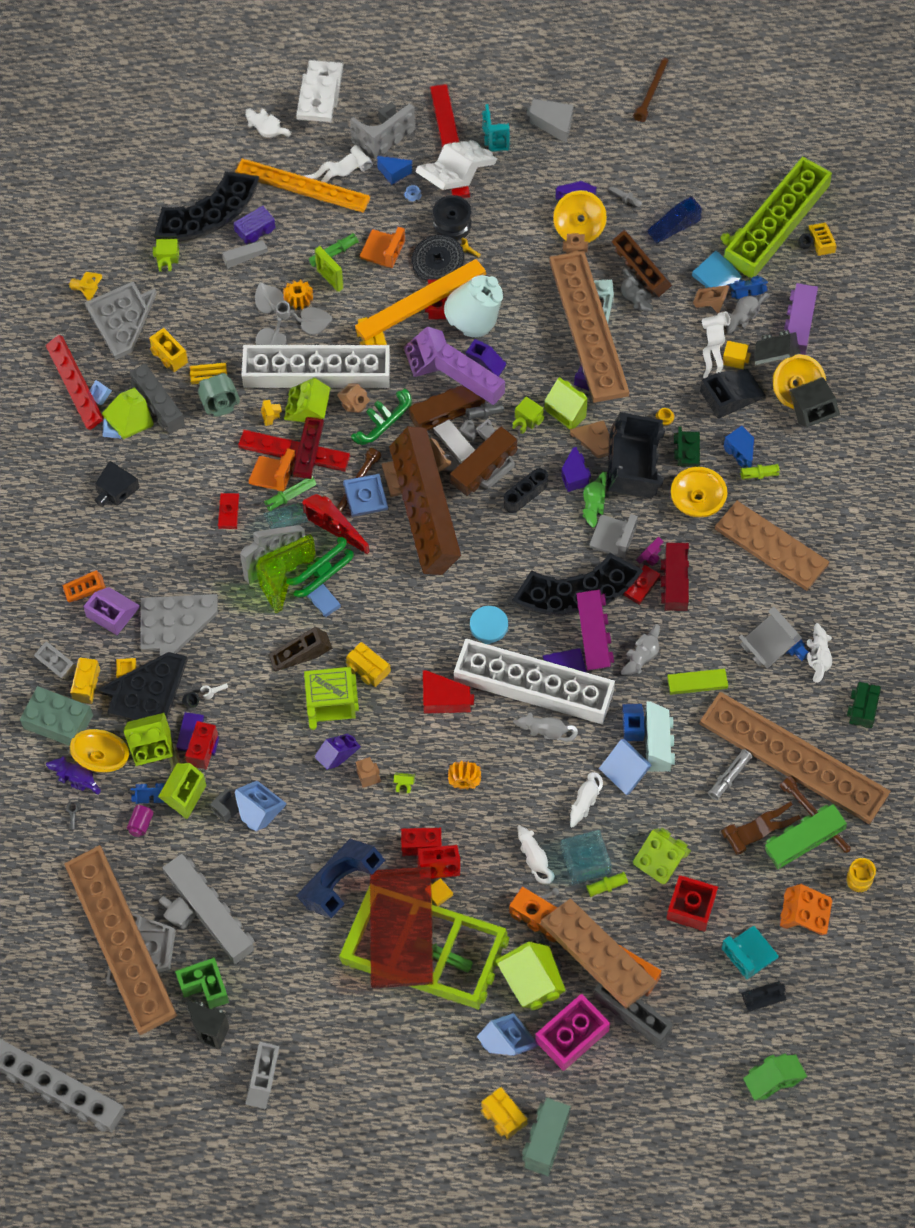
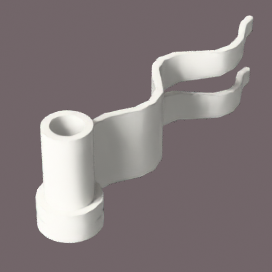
M355 145L351 148V154L347 155L340 162H326L316 173L304 175V177L318 178L325 171L329 170L321 180L327 183L333 176H346L358 167L361 171H365L372 167L373 162L365 155L359 145Z
M727 311L702 319V325L704 329H707L708 345L703 349L706 363V371L703 378L708 377L712 370L711 350L717 363L716 373L721 372L723 369L720 346L725 342L724 326L730 325V316Z

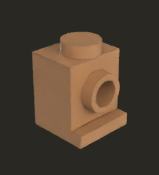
M371 757L355 762L356 772L362 788L381 782L377 763H373Z

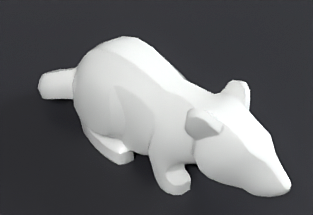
M246 109L248 126L256 127L263 137L273 138L279 134H283L286 137L291 135L288 129L280 127V121L272 114L268 116L264 109H261L259 114L251 109Z
M816 623L813 632L814 641L811 639L807 640V645L812 648L811 653L807 654L809 665L816 670L813 681L818 683L822 680L824 672L832 666V656L828 648V641L832 637L826 634V631L819 623Z
M596 772L588 774V781H585L577 792V799L574 805H572L570 813L571 827L576 826L583 817L588 816L589 807L595 804L597 795H599V791L603 787L602 777ZM594 779H597L599 781V787Z
M518 825V838L522 843L520 849L526 854V863L532 869L535 879L540 884H550L554 880V873L547 868L548 859L544 850L538 846L537 841L532 837L534 835L532 830L529 831L525 827ZM537 872L546 874L547 878L541 879Z

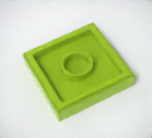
M321 246L315 249L317 271L337 292L344 289L342 268Z

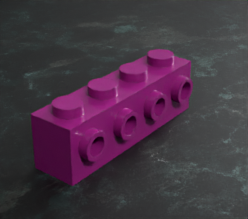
M600 590L576 593L587 670L612 668L611 663H614L613 651L609 652L608 644H612L610 632H606V625H609L608 614L603 611V606L606 605L605 594H601Z

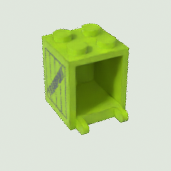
M351 667L304 671L307 714L311 730L317 728V722L356 718L355 712L359 711L356 674L351 673Z

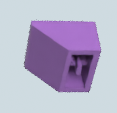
M427 326L403 347L414 377L439 371L436 368L435 355L446 344L442 331Z
M110 587L95 592L83 606L87 618L115 635L120 633L140 608L138 604Z

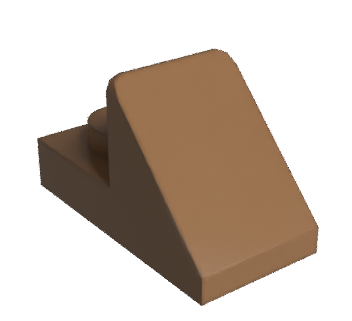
M729 286L698 289L693 304L696 308L712 306L718 314Z

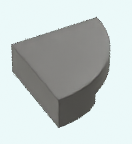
M467 419L458 431L465 438L473 442L476 437V428L474 422Z

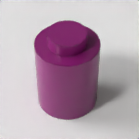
M143 805L135 806L127 825L131 835L140 837L146 834L154 814L153 810Z

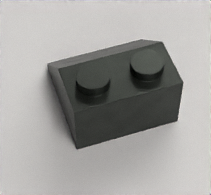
M789 330L778 332V336L773 337L772 334L761 336L762 339L756 341L755 365L786 359L800 354L796 332L790 333Z

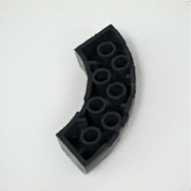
M225 172L221 182L215 188L216 191L211 196H206L195 202V205L186 208L185 206L162 207L154 233L155 240H191L208 235L224 227L234 220L249 204L256 192L260 179L259 176Z
M609 553L591 572L585 575L580 574L567 577V579H555V577L545 576L531 570L512 599V603L523 609L545 615L579 614L576 593L600 590L601 594H605L606 605L627 592L642 574L643 570L612 553Z

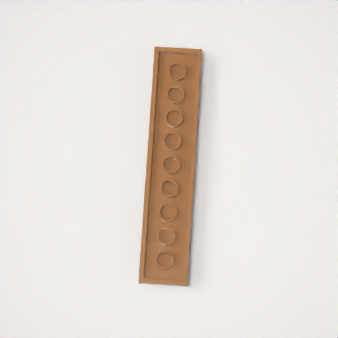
M580 251L549 257L550 266L593 403L629 397L626 379L585 252Z
M722 692L717 695L700 720L699 724L740 749L749 751L752 756L784 775L792 776L796 782L869 825L890 795V790Z
M99 845L64 863L138 1033L142 1035L177 1017L178 1015L103 848Z

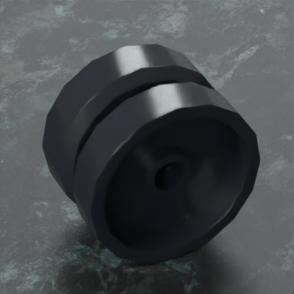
M456 195L440 198L433 207V228L436 235H448L459 241L470 233L472 212L468 201Z

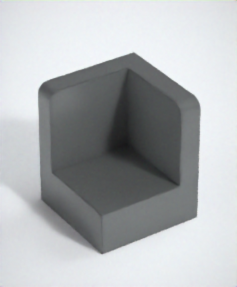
M392 102L378 110V119L381 124L396 114V106Z
M228 788L210 803L212 812L225 823L239 812L237 801L231 797Z

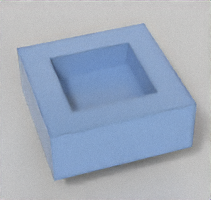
M95 380L90 388L95 402L101 406L112 391L97 380Z
M104 418L103 437L121 439L119 433Z

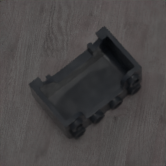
M622 412L618 414L609 433L607 491L649 499L656 496L658 488L662 487L664 481L661 472L656 469L659 459V453L656 452L660 438L663 439L665 434L663 420Z

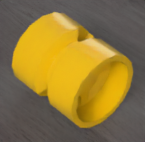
M858 858L851 863L846 876V882L851 890L864 892L871 887L876 875L875 865L866 858Z

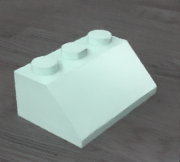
M653 702L646 703L645 711L646 760L652 765L647 772L670 771L671 765H675V753H671V747H674V735H670V729H673V717H669L668 709Z

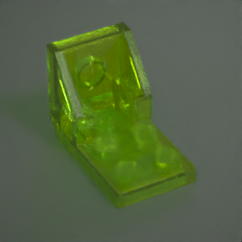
M311 534L258 559L256 564L258 584L275 614L283 610L289 585L286 583V572L293 571L298 565L303 563H310L316 557L314 538Z

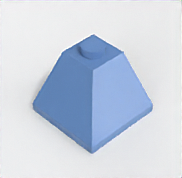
M258 781L240 787L234 792L241 820L250 829L255 831L265 828L287 804Z
M514 1013L491 1020L477 1036L482 1046L489 1053L514 1056L538 1047L533 1036Z

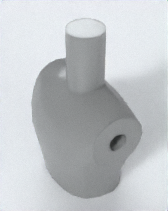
M165 896L159 900V903L167 908L163 917L171 924L182 929L186 928L196 915V912L181 897H178L174 902H171Z

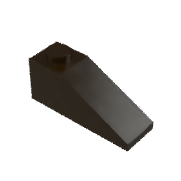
M313 627L270 653L269 658L276 672L316 659L333 648L327 632Z

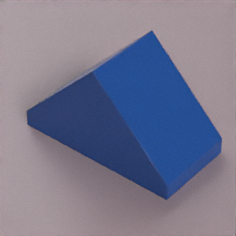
M377 156L378 170L391 185L412 173V160Z

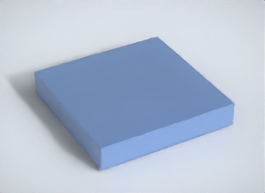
M380 474L343 480L351 517L388 510Z
M621 739L599 769L621 791L629 795L652 765L625 739Z

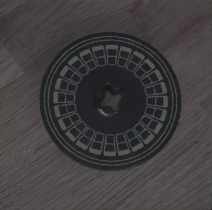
M442 234L432 235L423 239L415 247L412 254L414 272L426 282L428 280H438L462 267L465 261L464 251L460 243L453 237ZM441 257V259H442V260H437V261H435V258Z

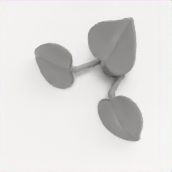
M260 282L255 293L256 307L264 314H269L274 310L278 318L276 331L272 328L260 330L256 336V345H286V336L278 332L281 320H287L290 315L297 321L302 322L301 329L309 335L323 332L332 322V316L319 308L308 307L301 311V318H299L294 313V310H290L289 303L284 301V295L281 290Z

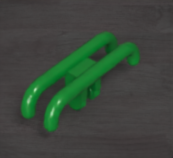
M407 389L396 392L399 405L391 413L380 401H376L374 405L384 420L373 409L369 408L366 412L377 426L367 436L363 432L358 431L351 435V439L356 444L366 445L382 435L411 406L412 397Z
M338 537V544L324 556L317 557L314 564H308L306 566L307 569L299 576L287 578L286 583L294 586L302 583L311 575L318 577L306 588L295 590L293 593L295 597L301 598L311 594L354 557L353 551L345 549V556L333 566L329 562L345 548L347 541L344 537Z

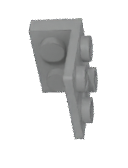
M630 514L628 520L621 521L601 515L591 539L590 548L625 558L637 527L638 516Z

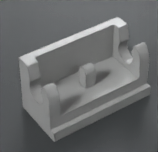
M47 641L34 654V657L61 679L64 678L66 681H69L70 673H75L77 666Z

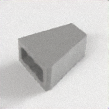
M533 99L532 105H528L527 116H530L529 123L559 140L567 142L574 105Z

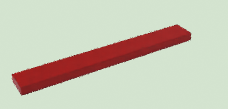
M447 84L430 86L443 149L445 144L459 143ZM469 186L451 189L452 195L470 198Z

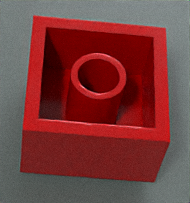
M679 875L666 920L705 932L718 886Z

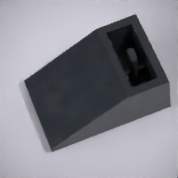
M748 369L717 372L701 380L700 392L718 419L766 398V395Z

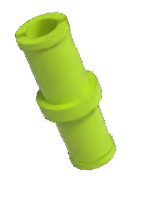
M759 464L756 467L740 469L742 480L751 478L763 479V477L779 476L780 474L778 464L767 466Z
M623 871L608 878L605 876L602 878L603 880L586 885V888L591 898L606 891L608 893L612 892V889L628 884V879Z

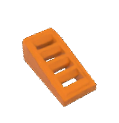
M97 570L62 585L69 603L92 596L95 592L106 588L102 575ZM79 585H81L83 590L81 592L79 591ZM73 587L76 593L74 595H72L71 588Z

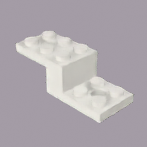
M309 60L307 74H303L296 115L297 120L332 121L333 108L337 107L343 63Z
M473 140L461 141L459 143L445 144L437 162L418 165L416 172L442 190L469 186L477 167L494 165L497 158L492 155L491 151L482 149Z

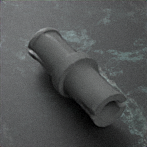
M498 402L494 405L484 403L478 407L466 408V417L468 420L479 417L488 418L489 415L503 413L504 406L502 402Z

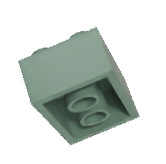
M37 686L20 721L23 729L70 746L72 738L77 733L86 730L93 717L91 707L87 704Z
M547 1097L544 1104L540 1103L536 1119L538 1122H533L530 1130L529 1141L531 1142H526L522 1153V1160L525 1161L526 1169L549 1176L570 1117L571 1106Z

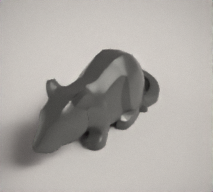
M624 266L622 268L624 280L621 284L622 295L629 301H632L634 303L633 308L639 309V312H652L653 306L647 302V297L650 298L652 295L644 289L645 286L640 280L631 275L627 267Z

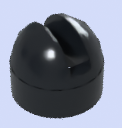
M807 233L802 234L798 239V246L802 249L809 248L813 243L812 236Z
M195 692L186 693L183 696L182 704L187 708H194L199 704V697Z

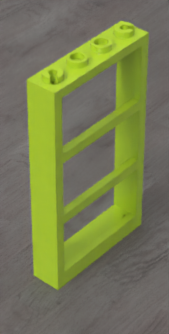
M369 885L339 958L342 964L479 1010L481 1003L484 1004L486 1001L488 985H492L495 973L493 972L495 967H498L496 959L502 957L501 952L503 948H507L509 937L506 928ZM378 898L412 909L388 966L354 955ZM419 912L454 923L431 980L395 969ZM461 925L496 936L473 995L438 983Z

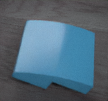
M717 251L712 253L692 272V277L702 283L705 288L725 286L734 283L735 280L742 279V276L734 266Z

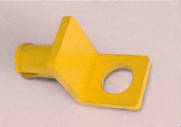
M85 272L81 280L72 278L69 282V287L71 290L82 291L86 299L91 300L103 276L98 273Z

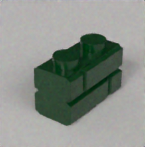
M858 682L857 687L852 688L850 699L854 701L853 705H849L847 716L850 717V724L866 728L873 727L881 691L880 686Z

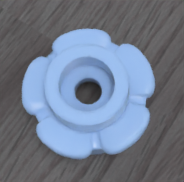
M410 185L406 188L404 196L409 201L414 202L419 200L422 194L418 186Z

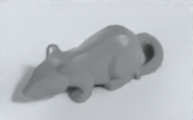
M764 293L758 297L745 296L739 299L732 314L728 313L730 325L726 326L727 333H732L739 324H742V328H745L748 325L749 318L751 320L754 319L760 311L761 303L768 299L770 295Z
M658 624L653 626L648 635L644 634L635 643L637 646L635 651L630 649L626 655L628 657L626 659L630 660V662L622 668L621 675L640 674L642 666L657 656L659 652L658 635L660 631Z
M528 713L527 716L513 721L516 726L525 730H531L530 735L537 736L539 733L544 735L545 739L570 742L578 734L576 726L572 724L565 726L561 720L554 717L537 718L533 717L532 713ZM568 731L572 732V735L570 737H561Z

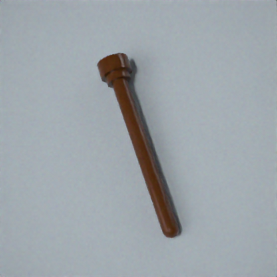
M667 58L661 60L642 105L636 108L633 114V118L636 121L645 122L648 117L647 108L668 64Z
M374 448L368 449L365 454L366 461L355 478L365 477L371 465L380 460L382 454ZM344 494L336 507L341 513L348 504L346 494Z
M792 776L786 778L779 787L784 792L792 794L811 816L817 814L818 812L815 807L797 789V782ZM839 834L832 837L845 853L850 852V846Z

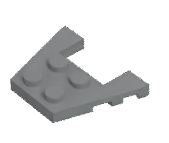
M489 419L476 428V433L484 440H487L495 432ZM449 452L444 455L446 459L451 461V465L443 470L451 473L461 463ZM509 456L502 467L496 468L492 472L491 477L481 482L479 486L489 489L513 469L515 463L512 457Z
M133 913L134 920L158 973L170 970L176 930L173 927L154 920H148ZM108 967L106 984L108 986L117 985Z

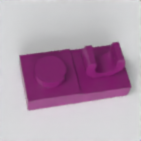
M658 536L635 560L639 564L646 560L648 564L653 566L660 559L657 554L662 550L660 545L664 541Z

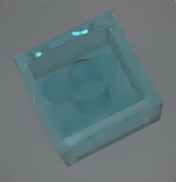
M600 829L561 840L560 849L572 885L611 875L612 864Z

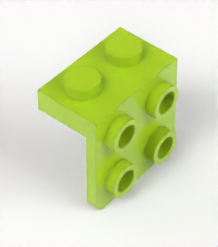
M657 828L651 831L633 860V864L661 884H666L681 860L686 858L691 850L687 848L688 845L684 841L672 838L671 833L666 829Z

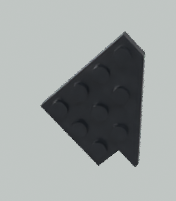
M167 652L98 689L99 694L113 697L107 712L108 715L134 721L165 713L166 719H168L188 661L187 656Z

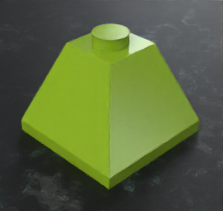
M135 387L120 393L102 412V416L123 439L144 431L154 424L145 398Z

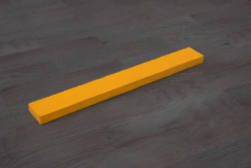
M243 158L235 173L259 176L260 183L364 213L370 201L369 195Z
M475 259L355 325V329L363 340L367 341L447 297L473 277L486 275V270Z

